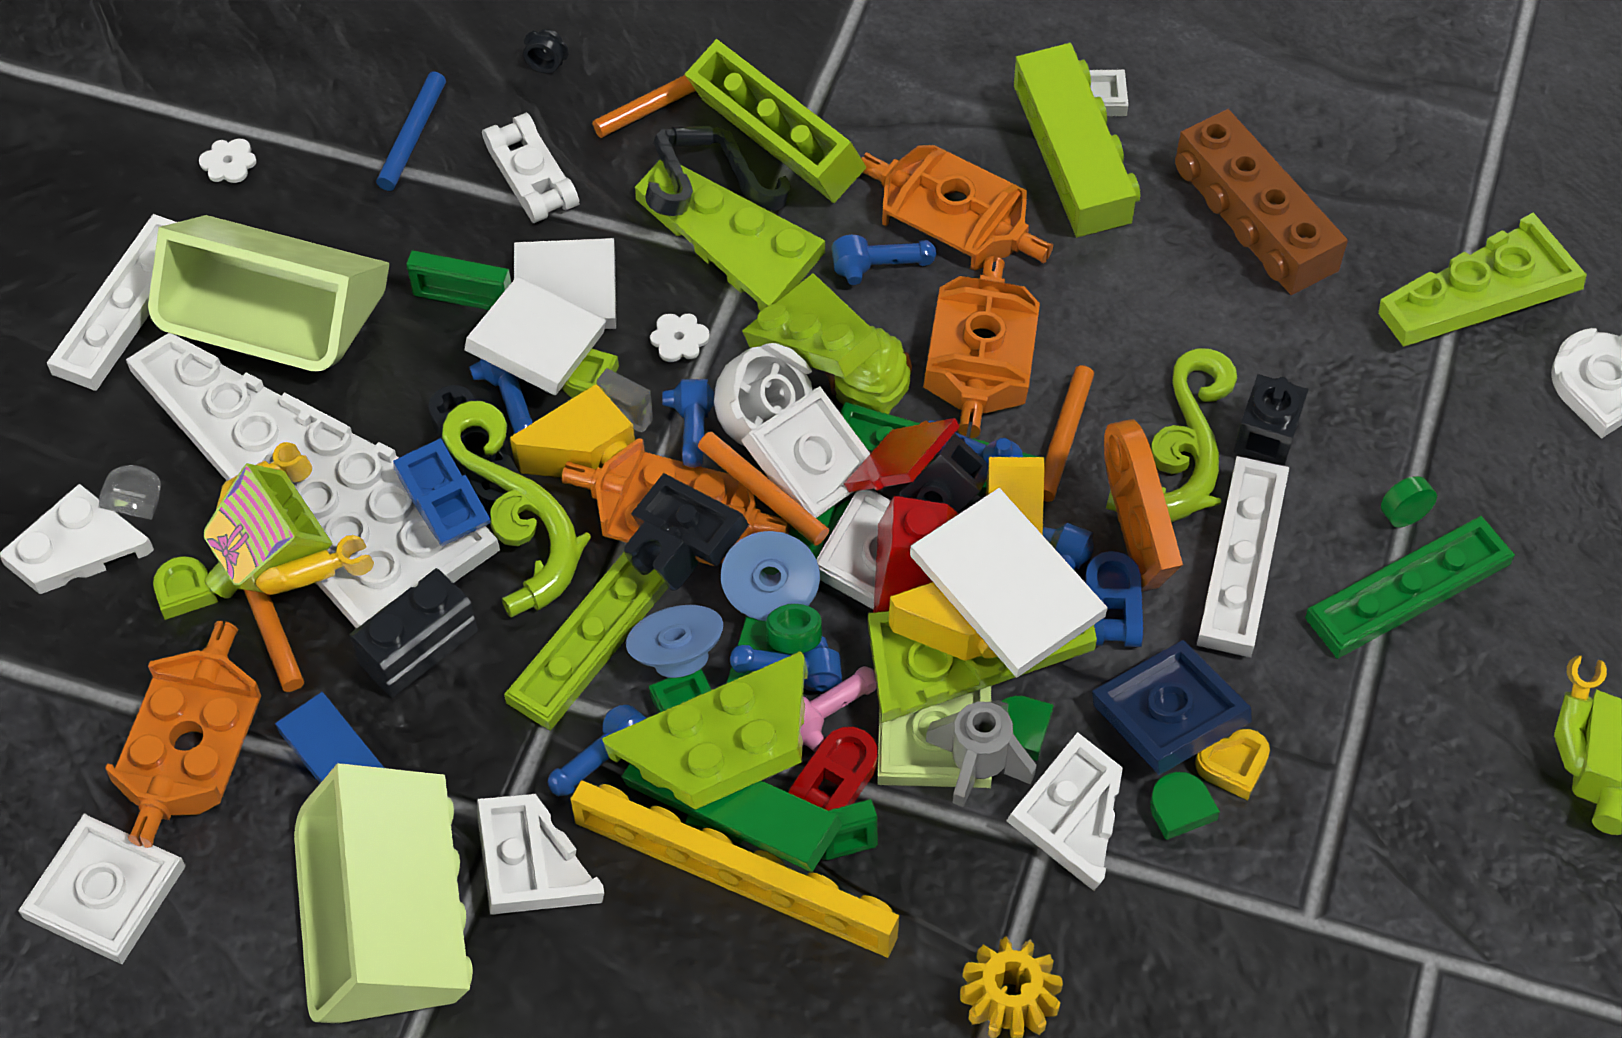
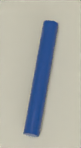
M430 72L381 169L376 183L383 190H394L445 86L446 79L438 72Z

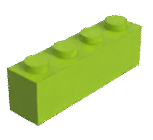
M718 39L709 46L684 74L705 103L831 202L835 203L867 168L851 141Z
M1070 42L1016 56L1014 88L1076 238L1131 224L1135 202L1140 201V188L1136 176L1133 173L1127 174L1123 165L1124 154L1119 137L1116 134L1111 135L1106 125L1107 112L1100 96L1094 97L1092 93L1089 67L1084 59L1078 60Z

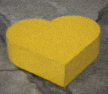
M1240 729L1229 738H1223L1197 753L1195 760L1196 770L1207 782L1248 801L1266 766L1270 752L1269 743L1258 731Z

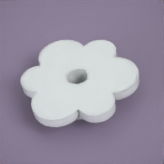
M234 139L229 143L225 140H218L212 144V150L201 154L199 164L203 170L208 171L211 181L219 182L225 179L228 182L237 183L247 177V169L255 166L256 157L253 153H250V144L245 139Z
M675 314L662 315L657 320V330L653 331L650 335L651 344L659 347L660 357L668 362L677 361L681 357L687 359L696 358L699 355V347L706 345L710 339L708 328L697 324V318L693 314H684L680 318Z

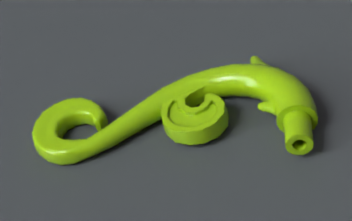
M1197 348L1184 353L1177 359L1173 368L1172 384L1188 427L1172 425L1162 428L1154 436L1150 447L1156 467L1163 472L1175 474L1188 469L1189 457L1182 455L1180 452L1191 453L1195 460L1193 474L1186 484L1168 493H1165L1166 488L1162 487L1171 523L1185 518L1193 512L1221 504L1220 498L1209 496L1215 487L1219 474V452L1216 439L1187 384V376L1193 371H1203L1214 378L1215 382L1211 386L1201 387L1198 397L1203 402L1220 400L1233 391L1237 382L1236 368L1227 356L1212 349ZM1110 490L1106 509L1116 511Z
M469 401L460 404L448 413L443 424L442 439L447 450L458 462L508 491L496 499L490 509V526L495 537L505 545L520 546L529 542L535 534L537 520L535 518L528 520L520 519L519 513L525 510L539 516L548 530L551 546L546 565L544 566L541 560L536 561L534 575L523 582L524 588L502 598L503 606L511 618L532 607L538 611L558 598L571 583L582 551L591 536L586 532L576 537L574 526L564 508L548 491L536 482L483 459L465 448L461 441V432L471 426H480L489 435V441L483 448L484 453L487 455L496 454L505 441L507 423L503 413L494 405L483 401Z

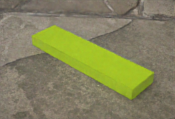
M623 552L504 694L506 703L551 731L626 640L632 628L645 617L668 589L665 580L655 569L648 575H642L627 559L625 552Z

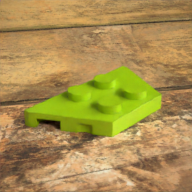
M800 651L603 737L602 740L609 758L615 762L622 758L639 768L643 779L658 788L670 789L674 793L675 798L695 810L801 763L803 740L801 726L804 724L805 719L803 692L804 679L808 678L805 657Z

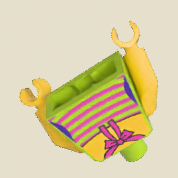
M283 442L275 448L273 462L268 463L263 460L256 465L246 463L238 475L223 484L216 511L204 529V539L219 561L205 577V581L214 593L224 598H231L238 589L274 595L335 576V569L344 567L352 575L361 576L371 571L374 566V561L370 555H361L358 558L349 559L353 553L362 551L367 547L363 539L355 535L345 536L338 543L336 552L328 553L327 550L333 544L292 483L301 482L306 479L312 472V464L307 456L301 455L297 446L290 442Z

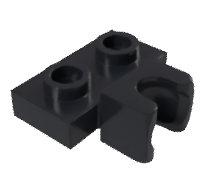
M663 473L631 513L640 527L626 543L624 552L627 559L639 573L648 575L655 569L665 580L668 588L671 591H676L698 566L699 562L696 557L717 567L747 529L749 523L741 512Z

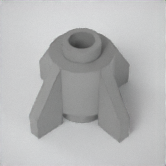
M999 700L991 702L978 701L967 705L958 713L931 722L927 730L926 742L952 752L956 766L961 769L953 794L954 804L964 807L974 786L975 778L986 779L992 777L1004 768V774L1028 784L1032 783L1036 772V764L1013 735V723L1008 714L1009 704Z

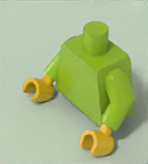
M1578 655L1572 658L1567 665L1566 673L1569 680L1573 683L1571 692H1565L1554 738L1565 769L1574 775L1572 791L1577 797L1597 804L1592 818L1593 825L1604 833L1622 835V699L1597 689L1592 698L1589 697L1590 688L1599 686L1605 680L1607 668L1602 660H1598L1595 666L1594 677L1585 682L1578 675V667L1582 657Z

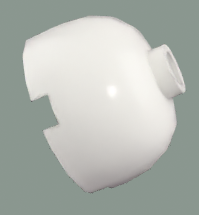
M776 343L752 347L730 361L724 367L717 380L714 395L717 419L724 431L737 443L744 446L741 439L749 432L813 391L811 381L806 375L812 372L807 362L792 349Z

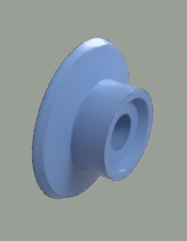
M776 531L757 532L739 540L728 551L721 567V584L730 603L746 616L766 621L768 615L774 609L786 604L809 606L816 596L820 583L819 566L811 550L797 538ZM775 567L780 572L775 575H768L762 569Z
M679 605L665 608L645 617L632 628L626 639V648L635 660L641 664L655 667L656 671L662 676L671 678L687 676L700 670L707 663L709 658L708 652L718 643L721 637L723 621L717 612L700 605Z

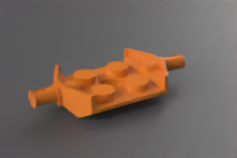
M935 145L917 146L900 160L894 159L890 164L872 156L868 152L864 154V157L862 156L861 159L867 167L862 173L880 181L884 186L882 225L887 226L889 224V217L892 216L971 256L970 269L974 271L983 267V262L987 257L994 256L993 262H996L997 257L1005 258L1011 255L1013 251H1021L1043 264L1050 257L1053 244L1028 233L1029 225L1025 223L1027 190ZM958 191L965 194L967 198L962 201H950L943 195Z
M994 256L987 257L984 260L983 274L980 275V278L959 276L940 287L923 388L962 410L958 433L966 436L969 422H972L970 438H976L980 435L982 413L1025 404L1029 389L1040 303L1025 286L1004 283L1005 279H1002L1005 262L1003 259L997 257L995 271H992ZM980 328L988 329L994 332L996 336L982 338L974 334L973 330Z
M640 438L605 462L602 468L593 469L568 461L563 469L562 483L590 489L592 498L597 499L602 535L623 542L630 540L640 527L631 513L663 473L741 512L749 526L737 542L746 536L763 531L789 534L790 524L783 518L761 513L760 509H756L754 494L730 474L701 466L695 468L687 467L682 461L647 453L644 450L643 439ZM696 557V559L698 560V562L712 565V564L708 563L707 561H705V560H703V559H701V558H699V557Z
M223 621L215 622L207 647L202 649V651L196 650L149 662L148 668L153 678L117 765L114 768L113 764L107 763L105 767L114 785L131 802L139 806L140 812L132 832L128 836V840L141 847L143 843L145 848L152 847L162 819L170 820L171 815L201 814L221 802L261 698L256 681L232 663L227 656L234 637L238 632L237 627L229 622H226L225 626ZM199 732L203 734L199 745L190 750L182 751L174 748L177 739L185 733Z

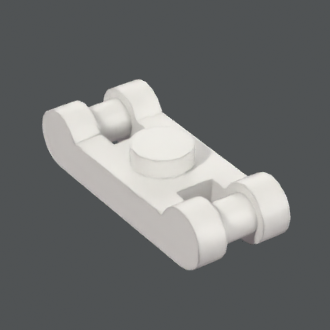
M527 112L514 117L512 124L502 128L493 125L482 130L483 139L489 153L532 223L547 219L548 212L560 207L566 211L579 205V198L573 183L564 176L539 136L535 124ZM521 141L523 147L510 151L509 145Z

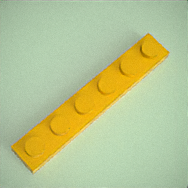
M581 780L571 797L575 824L884 957L889 958L898 939L899 915L893 913L886 903L875 897L867 895L860 898L839 890L832 880L823 875L808 873L806 876L787 868L781 859L769 852L756 850L752 853L733 845V842L726 835L717 830L703 828L700 831L681 823V820L674 813L663 807L652 806L648 809L629 800L625 793L611 785L601 784L597 787Z

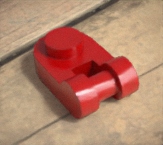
M841 727L832 731L821 743L788 793L827 811L854 804L877 768V745L873 737L865 730L857 727ZM824 778L839 786L832 797L818 789Z

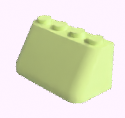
M204 215L158 227L148 301L149 314L153 322L161 330L309 371H322L334 366L342 359L385 292L390 263Z
M337 763L301 806L295 824L294 842L307 1006L309 1015L314 1022L344 1023L454 1004L470 990L473 969L471 960L466 956L463 931L466 924V910L464 904L459 900L457 876L460 868V858L458 851L453 848L451 824L454 816V806L451 798L447 797L445 775Z

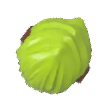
M870 326L875 331L881 348L846 378L825 372L828 377L832 396L836 397L843 405L847 402L889 414L909 389L910 373H912L909 353L904 352L899 339L895 336H890L882 328Z

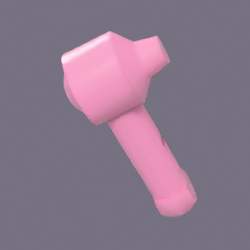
M866 666L859 668L854 675L811 701L803 696L805 702L804 724L801 726L803 745L816 752L824 741L821 733L824 719L862 695H869L875 691L876 680L872 668Z

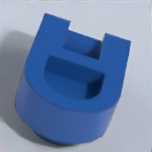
M1114 551L1101 553L1095 556L1088 564L1085 583L1108 607L1107 609H1123V619L1103 618L1094 624L1097 638L1096 646H1103L1104 641H1123L1124 647H1141L1143 640V613L1139 567L1132 558L1123 553Z

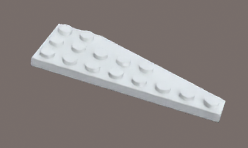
M167 333L126 359L133 375L226 481L238 475L246 463L256 465L263 460L268 463L273 462V452L283 442L295 444L301 455L307 456L313 468L311 474L301 482L292 483L333 544L327 550L328 553L336 552L337 545L342 538L348 535H355L362 538L367 547L362 551L353 553L349 559H355L361 555H370L374 561L371 571L364 575H352L344 567L335 569V576L316 582L355 628H358L410 587H416L418 581L435 568L442 571L454 583L500 551L498 539L486 526L442 547L418 512L393 468V460L399 458L396 456L395 450L380 442L374 445L353 434L349 426L285 392L281 396L263 386L262 380L248 373L241 375L220 363L218 357L172 333Z

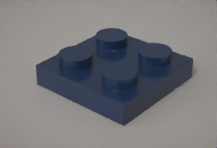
M1184 640L1092 691L1095 708L1158 775L1252 722L1251 707Z

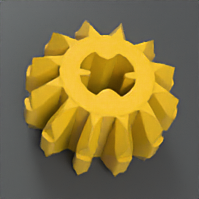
M1007 936L1000 940L998 953L983 944L977 950L978 963L968 962L964 966L963 978L967 981V984L961 987L960 1000L964 1004L973 1005L968 1017L972 1025L980 1024L987 1020L990 1021L988 1036L990 1038H997L1002 1028L1010 1029L1011 1038H1023L1024 1026L1040 1035L1045 1031V1017H1054L1058 1014L1060 1001H1058L1055 995L1061 992L1062 978L1061 976L1050 974L1054 962L1051 954L1035 959L1032 957L1034 944L1031 939L1022 945L1021 951L1013 950L1012 943ZM1014 984L1016 985L1015 993L1020 991V994L1016 996L1006 994L1007 986L1002 988V985Z

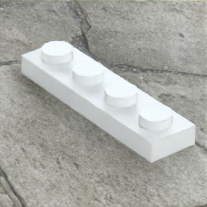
M155 214L151 216L48 360L47 365L52 375L97 391L150 315L148 301L158 227L177 222Z
M1239 456L1236 457L1197 646L1251 658L1289 467Z

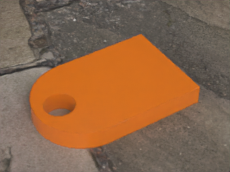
M1134 419L1111 423L1107 425L1104 435L1105 464L1128 556L1139 567L1141 591L1156 589L1183 566L1153 454L1143 429Z

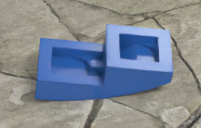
M441 438L393 460V468L423 520L442 547L491 523L466 475H461Z

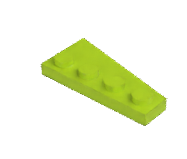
M661 159L635 186L636 200L676 236L683 235L692 243L695 253L707 264L712 261L727 275V281L740 293L745 291L757 301L760 311L777 303L799 285L825 254V240L682 165V171L684 174H687L693 189L689 207L682 215L665 216L652 210L646 203L645 195L649 182L658 183L661 190L665 193L675 194L674 186Z
M1533 212L1522 218L1519 227L1513 231L1506 233L1501 230L1487 238L1486 246L1471 255L1464 251L1450 259L1449 267L1437 274L1428 272L1382 298L1378 314L1404 347L1583 290L1587 274Z
M889 611L868 613V631L881 723L1015 678L998 656L994 658L979 656L964 661L892 632L889 625ZM1094 625L1022 675L1094 651L1097 642Z

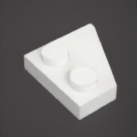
M78 484L0 552V558L9 570L36 592L42 594L66 585L71 579L77 577L86 578L106 571L105 562L136 552L139 559L149 555L154 549L148 537Z
M1077 732L1013 810L1007 822L1095 891L1105 878L1106 868L1104 867L1108 839L1112 835L1115 818L1113 807L1115 797L1119 793L1123 767Z
M536 794L478 799L477 817L490 914L602 903L604 896L603 884L597 877L592 879L576 858L577 849L564 832L554 827L551 822V814Z

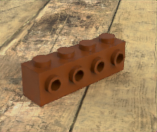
M1229 109L1180 132L1175 165L1181 177L1186 181H1190L1204 196L1211 211L1220 214L1234 230L1237 240L1244 247L1251 249L1263 263L1267 274L1273 280L1279 281L1290 295L1340 270L1348 239Z

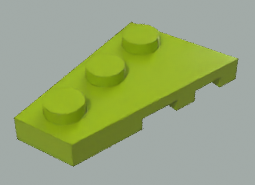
M814 273L777 303L764 308L758 314L757 319L742 330L751 348L776 343L795 351L807 362L809 367L846 378L881 348L875 331Z

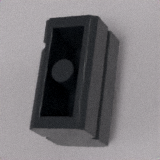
M435 568L419 580L416 587H410L351 632L349 636L355 649L358 663L393 698L474 635L478 629L476 620L473 617L474 612L471 601L442 571Z

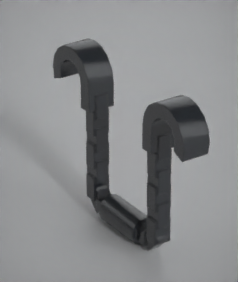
M686 126L672 127V129L666 130L662 128L659 133H656L653 144H655L660 159L671 179L675 194L665 193L661 190L658 183L649 182L645 199L648 206L655 212L665 216L682 215L687 211L693 193L691 182L687 174L683 173L671 145L701 146L711 145L712 143L721 144L740 183L739 187L745 199L768 211L780 210L785 206L791 188L788 178L786 176L778 178L775 190L762 187L758 183L753 171L749 170L730 131L720 127Z

